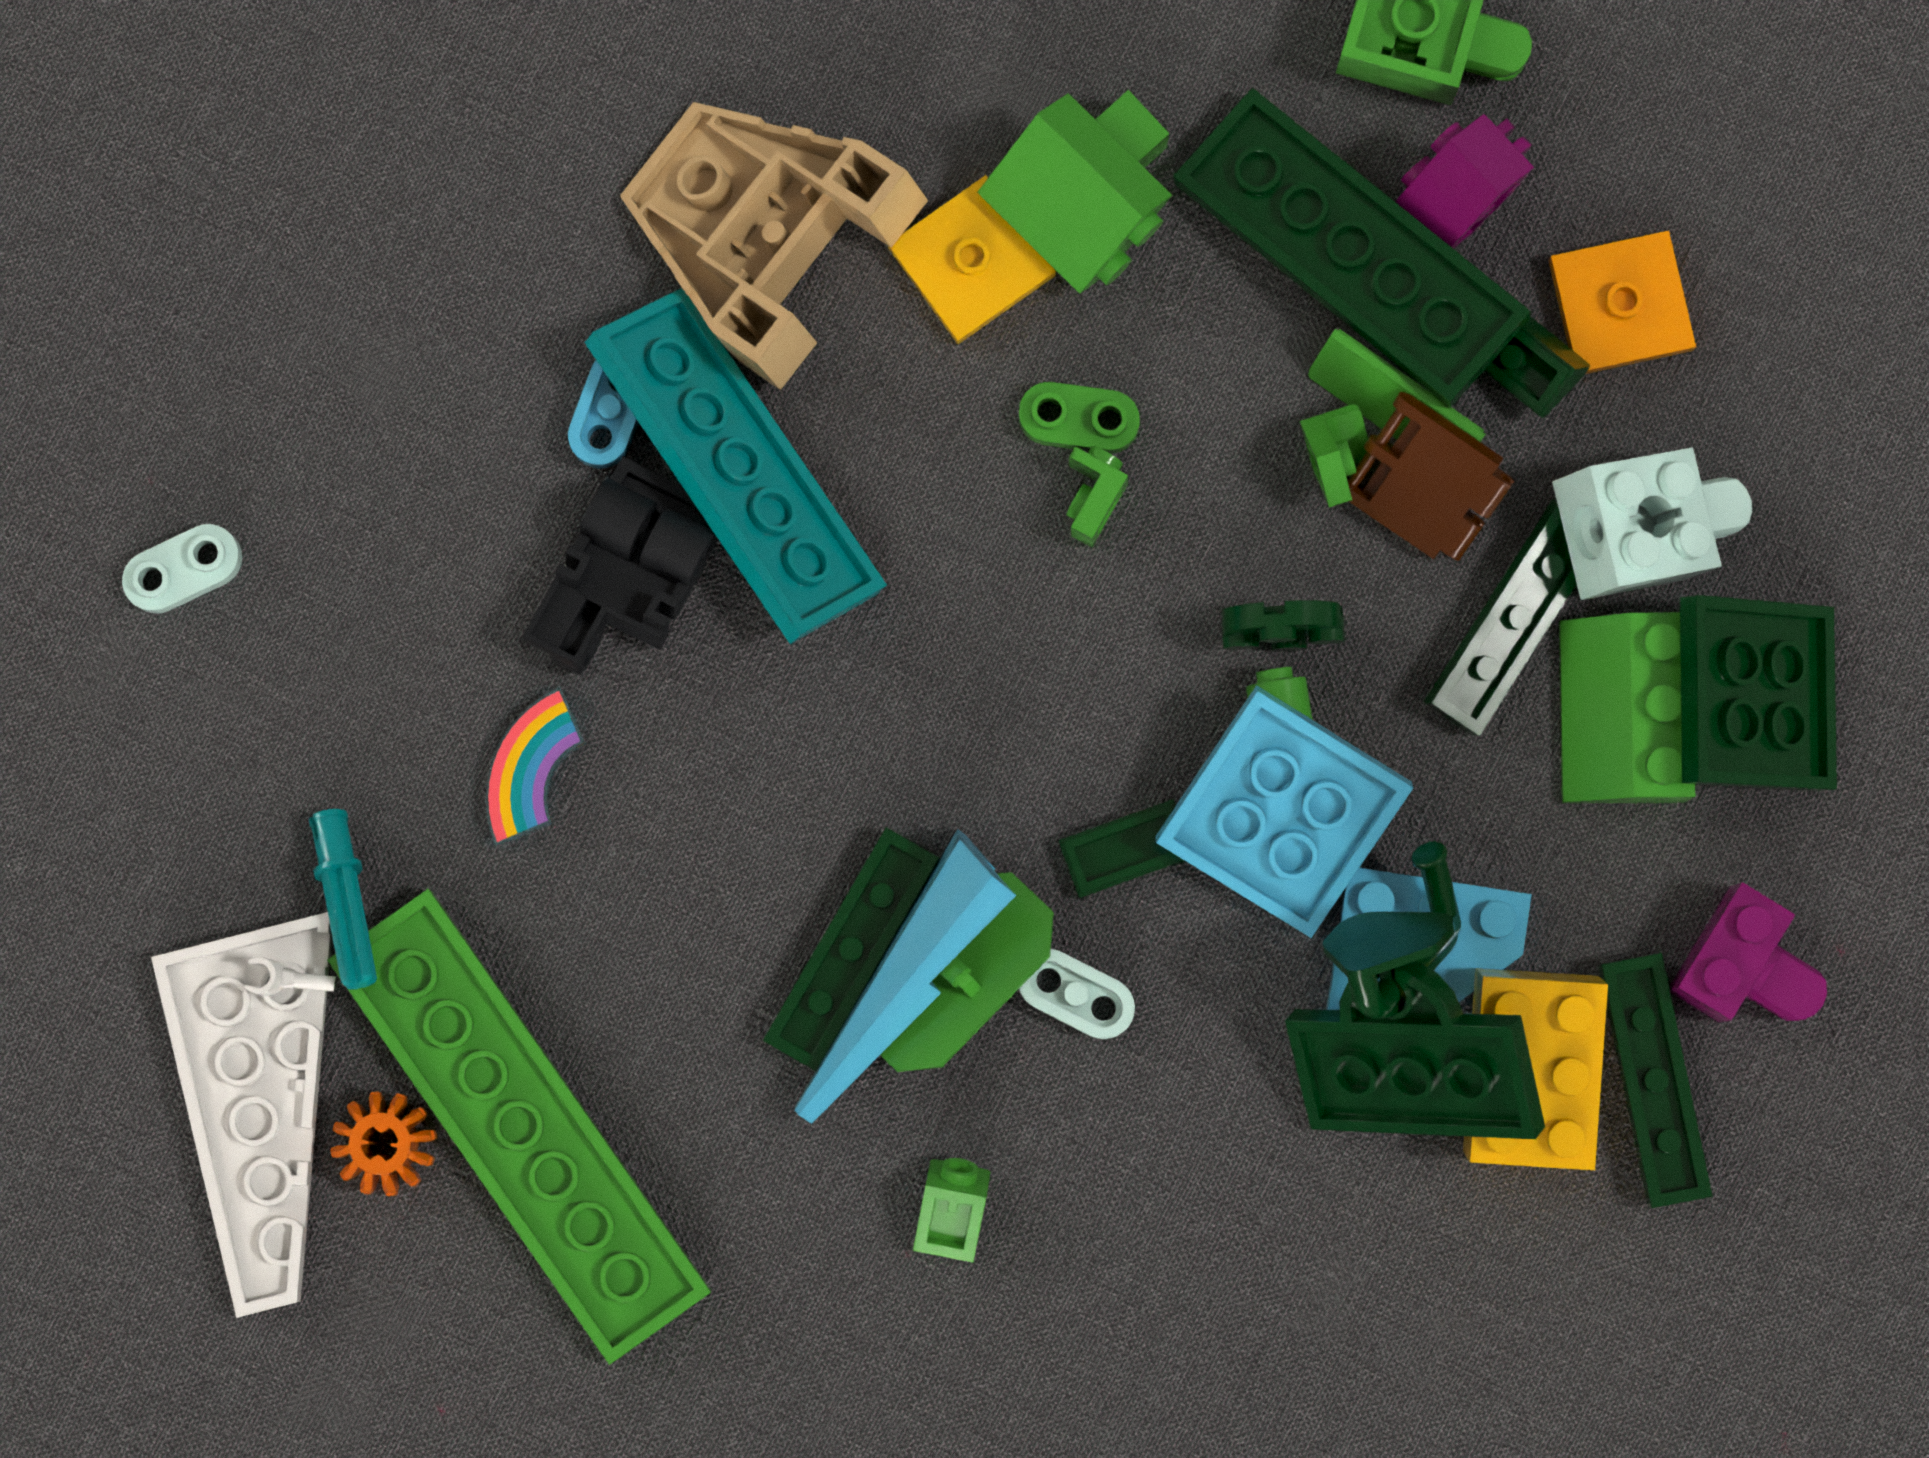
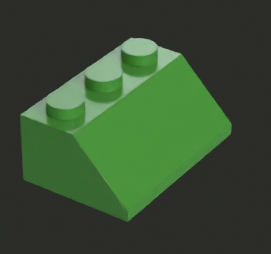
M1680 612L1622 613L1560 620L1559 674L1562 804L1685 803L1695 798V784L1682 783Z

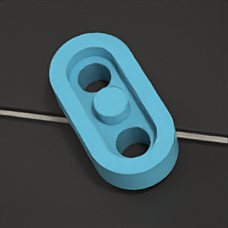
M595 360L571 420L568 440L572 451L582 463L592 468L603 469L616 465L620 462L622 456H626L639 422L620 394L611 388V381ZM598 429H606L612 434L610 444L602 449H597L590 445V437Z

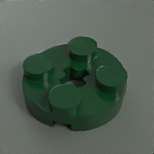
M1291 600L1284 601V605L1264 607V602L1222 609L1223 649L1259 648V641L1271 643V651L1274 652L1307 650V638L1309 644L1316 645L1345 642L1343 607L1338 602Z

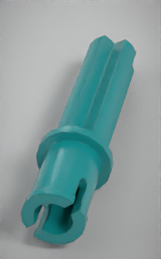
M344 809L322 810L314 813L313 817L308 819L310 828H312L318 866L314 868L313 872L315 879L322 882L341 983L349 990H357L373 985L377 979L357 876L363 868L361 860L354 858L347 822L349 820L347 811Z

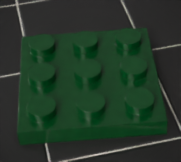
M1705 595L1680 597L1682 783L1808 791L1837 790L1834 607Z

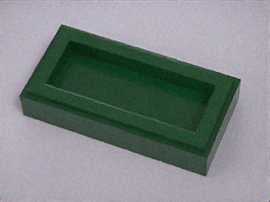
M1174 799L1058 841L1079 899L1185 861L1156 843L1155 836L1176 806Z

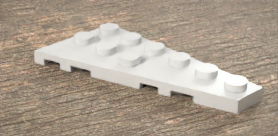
M328 912L151 957L236 1318L301 1302L327 991L302 988H282L280 992L270 996L251 993L244 988V985L263 987L269 981L270 972L266 966L247 964V961L252 958L263 957L278 961L285 970L329 976L330 964L327 960L330 958L332 932Z

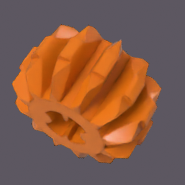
M377 1091L371 1092L369 1094L370 1114L361 1104L352 1101L347 1105V1110L357 1122L355 1126L344 1122L334 1123L333 1131L339 1135L349 1137L348 1145L332 1147L330 1149L331 1156L333 1158L351 1156L353 1161L340 1172V1176L345 1181L351 1180L362 1171H365L360 1183L361 1193L372 1194L381 1176L382 1187L386 1196H395L399 1190L397 1173L410 1186H417L421 1179L416 1170L411 1166V1163L414 1161L420 1165L432 1166L435 1161L433 1155L418 1151L419 1143L436 1140V1131L423 1130L416 1132L414 1128L426 1118L428 1113L423 1107H418L403 1117L408 1099L404 1094L397 1093L391 1100L387 1111L385 1098L382 1093ZM376 1130L380 1133H391L394 1131L398 1143H391L392 1147L397 1148L392 1158L388 1155H373L370 1145L377 1144V1141L371 1140Z

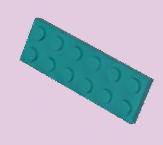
M683 288L593 331L584 343L789 644L794 643L873 598L887 586L726 348L712 333Z

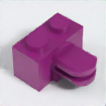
M1485 114L1466 128L1455 122L1431 144L1430 148L1436 153V156L1433 159L1428 155L1425 156L1402 177L1401 181L1407 188L1395 202L1454 249L1471 236L1502 205L1534 168L1524 157V154L1531 148L1532 144L1524 136L1517 139L1514 143L1507 139L1515 129V126L1508 118L1497 126Z
M1741 882L1729 887L1671 982L1669 989L1670 993L1719 1023L1731 1021L1745 998L1754 1001L1785 1021H1800L1815 1015L1821 1009L1827 996V982L1817 969L1778 945L1794 919L1795 914Z

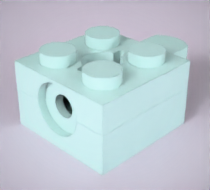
M1693 447L1592 465L1552 481L1581 600L1683 581L1722 567L1715 539L1739 532L1750 522L1752 514L1750 495L1739 480L1721 477L1701 481Z

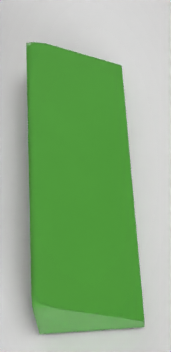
M1341 329L1333 331L1309 369L1308 376L1312 381L1345 404L1358 405L1362 416L1383 429L1396 409L1393 401L1400 392H1406L1481 442L1486 435L1483 433L1485 430L1452 407L1449 408L1431 392ZM1405 417L1392 437L1397 440L1411 419Z

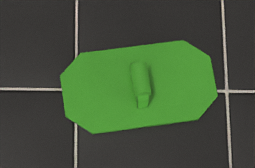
M1012 872L999 873L998 875L1016 896L932 980L941 994L880 1054L897 1072L942 1068L1050 958L1054 912Z

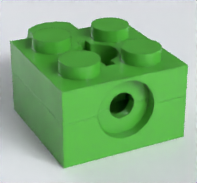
M1356 0L1335 73L1451 106L1459 89L1464 71L1501 82L1511 81L1522 72L1530 57L1532 40L1528 29L1520 23L1480 13L1484 0Z

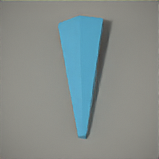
M957 829L820 1066L795 1106L796 1113L812 1124L941 994L932 980L1016 896L994 871L996 868L959 829Z

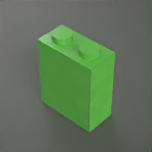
M1069 93L1037 113L977 192L1079 294L1099 280L1106 286L1109 285L1127 268L1132 261L1126 254L1127 250L1133 243L1140 247L1158 230L1163 220L1157 213L1172 196Z

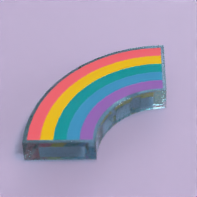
M561 686L546 693L527 707L510 725L495 751L486 785V813L489 830L494 845L497 848L554 824L549 809V792L553 777L566 757L586 744Z

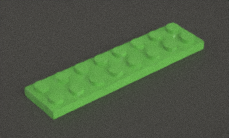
M430 889L425 890L371 928L368 933L377 975L376 982L368 987L357 990L348 989V991L608 1364L614 1363L709 1295L712 1290L434 893ZM335 954L327 961L340 978Z

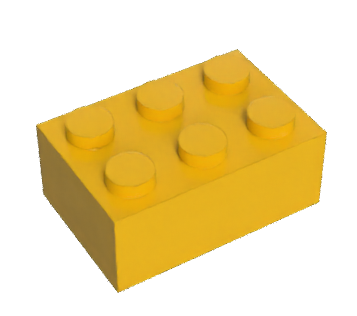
M1475 968L1472 1014L1521 1015L1545 1128L1536 1139L1464 1136L1463 1152L1470 1163L1595 1171L1608 984L1602 978L1593 975Z

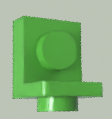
M1356 404L1300 421L1312 470L1329 507L1352 500L1347 476L1356 474L1355 464L1359 463L1367 452L1364 444L1368 440L1361 410Z
M1091 446L1087 453L1078 447H1074L1069 456V466L1096 481L1093 488L1086 484L1081 486L1066 516L1074 519L1071 526V537L1092 548L1128 486V475L1120 471L1123 465L1122 461L1107 451Z
M949 1158L944 1161L938 1159L930 1160L913 1251L974 1262L991 1174L989 1170L978 1168L975 1163L962 1158Z

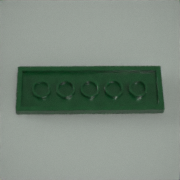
M1253 87L1173 175L1174 184L1449 408L1457 402L1531 317V311Z

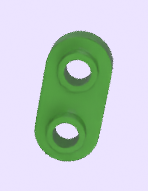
M1043 382L1031 387L1023 396L1019 406V422L1023 432L1032 441L1045 446L1067 449L1078 447L1083 451H1089L1091 446H1096L1110 454H1114L1128 448L1135 440L1139 430L1140 416L1135 403L1124 393L1115 390L1057 382ZM1045 402H1053L1059 406L1061 415L1055 421H1044L1037 412L1040 405ZM1106 410L1115 411L1121 418V424L1116 429L1106 430L1100 426L1098 416Z

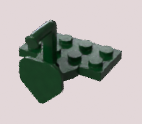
M1432 841L1420 845L1413 852L1411 858L1413 865L1421 871L1430 912H1367L1342 921L1322 943L1325 955L1348 977V983L1339 1001L1340 1010L1295 1009L1285 1020L1311 1130L1536 1139L1545 1128L1521 1015L1463 1014L1454 991L1434 971L1454 948L1461 929L1459 910L1446 861L1448 851L1441 842Z

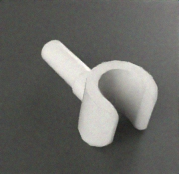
M256 957L247 961V964L266 966L270 972L269 981L265 986L244 985V988L251 993L270 996L277 994L282 988H302L334 992L335 976L285 970L278 961L263 957Z

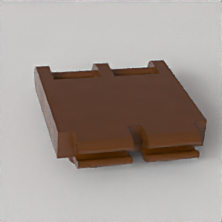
M1400 392L1393 401L1396 409L1378 435H1370L1364 444L1367 452L1357 465L1356 474L1351 475L1349 478L1347 477L1352 500L1348 502L1432 559L1441 550L1449 557L1459 561L1485 524L1482 519L1468 509L1470 508L1480 516L1489 519L1511 488L1514 480L1498 468L1504 459L1502 456L1412 395ZM1408 417L1411 419L1395 444L1392 445L1389 443V440L1404 418ZM1376 459H1378L1382 463L1364 488L1360 483Z

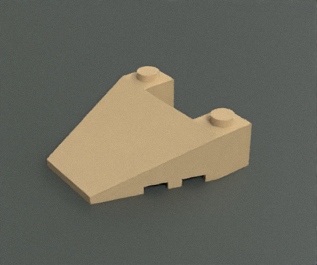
M696 102L691 104L620 195L655 249L675 275L674 277L690 297L712 333L737 361L779 390L783 388L817 344L816 340L797 317L780 304L843 223L849 219L892 248L928 202L906 169L863 141L843 137V140L816 135L812 129L795 125L790 129L768 124L761 117Z

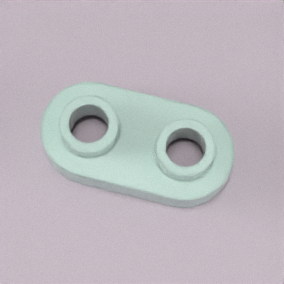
M213 524L196 526L134 556L128 562L123 572L122 586L124 593L131 603L143 611L149 613L170 611L230 582L240 570L242 550L236 538L226 529ZM206 544L216 545L218 554L215 561L207 565L200 564L198 552L201 547ZM151 570H159L162 574L161 585L153 591L145 590L143 586L145 574Z
M1051 949L1050 958L1019 988L1023 999L1033 1008L1096 1039L1117 1037L1129 1027L1134 1017V999L1129 989L1123 983L1058 950ZM1046 969L1056 971L1061 980L1059 988L1051 993L1040 990L1036 982L1038 974ZM1107 997L1113 1001L1115 1013L1111 1019L1102 1021L1094 1017L1091 1006L1095 999Z

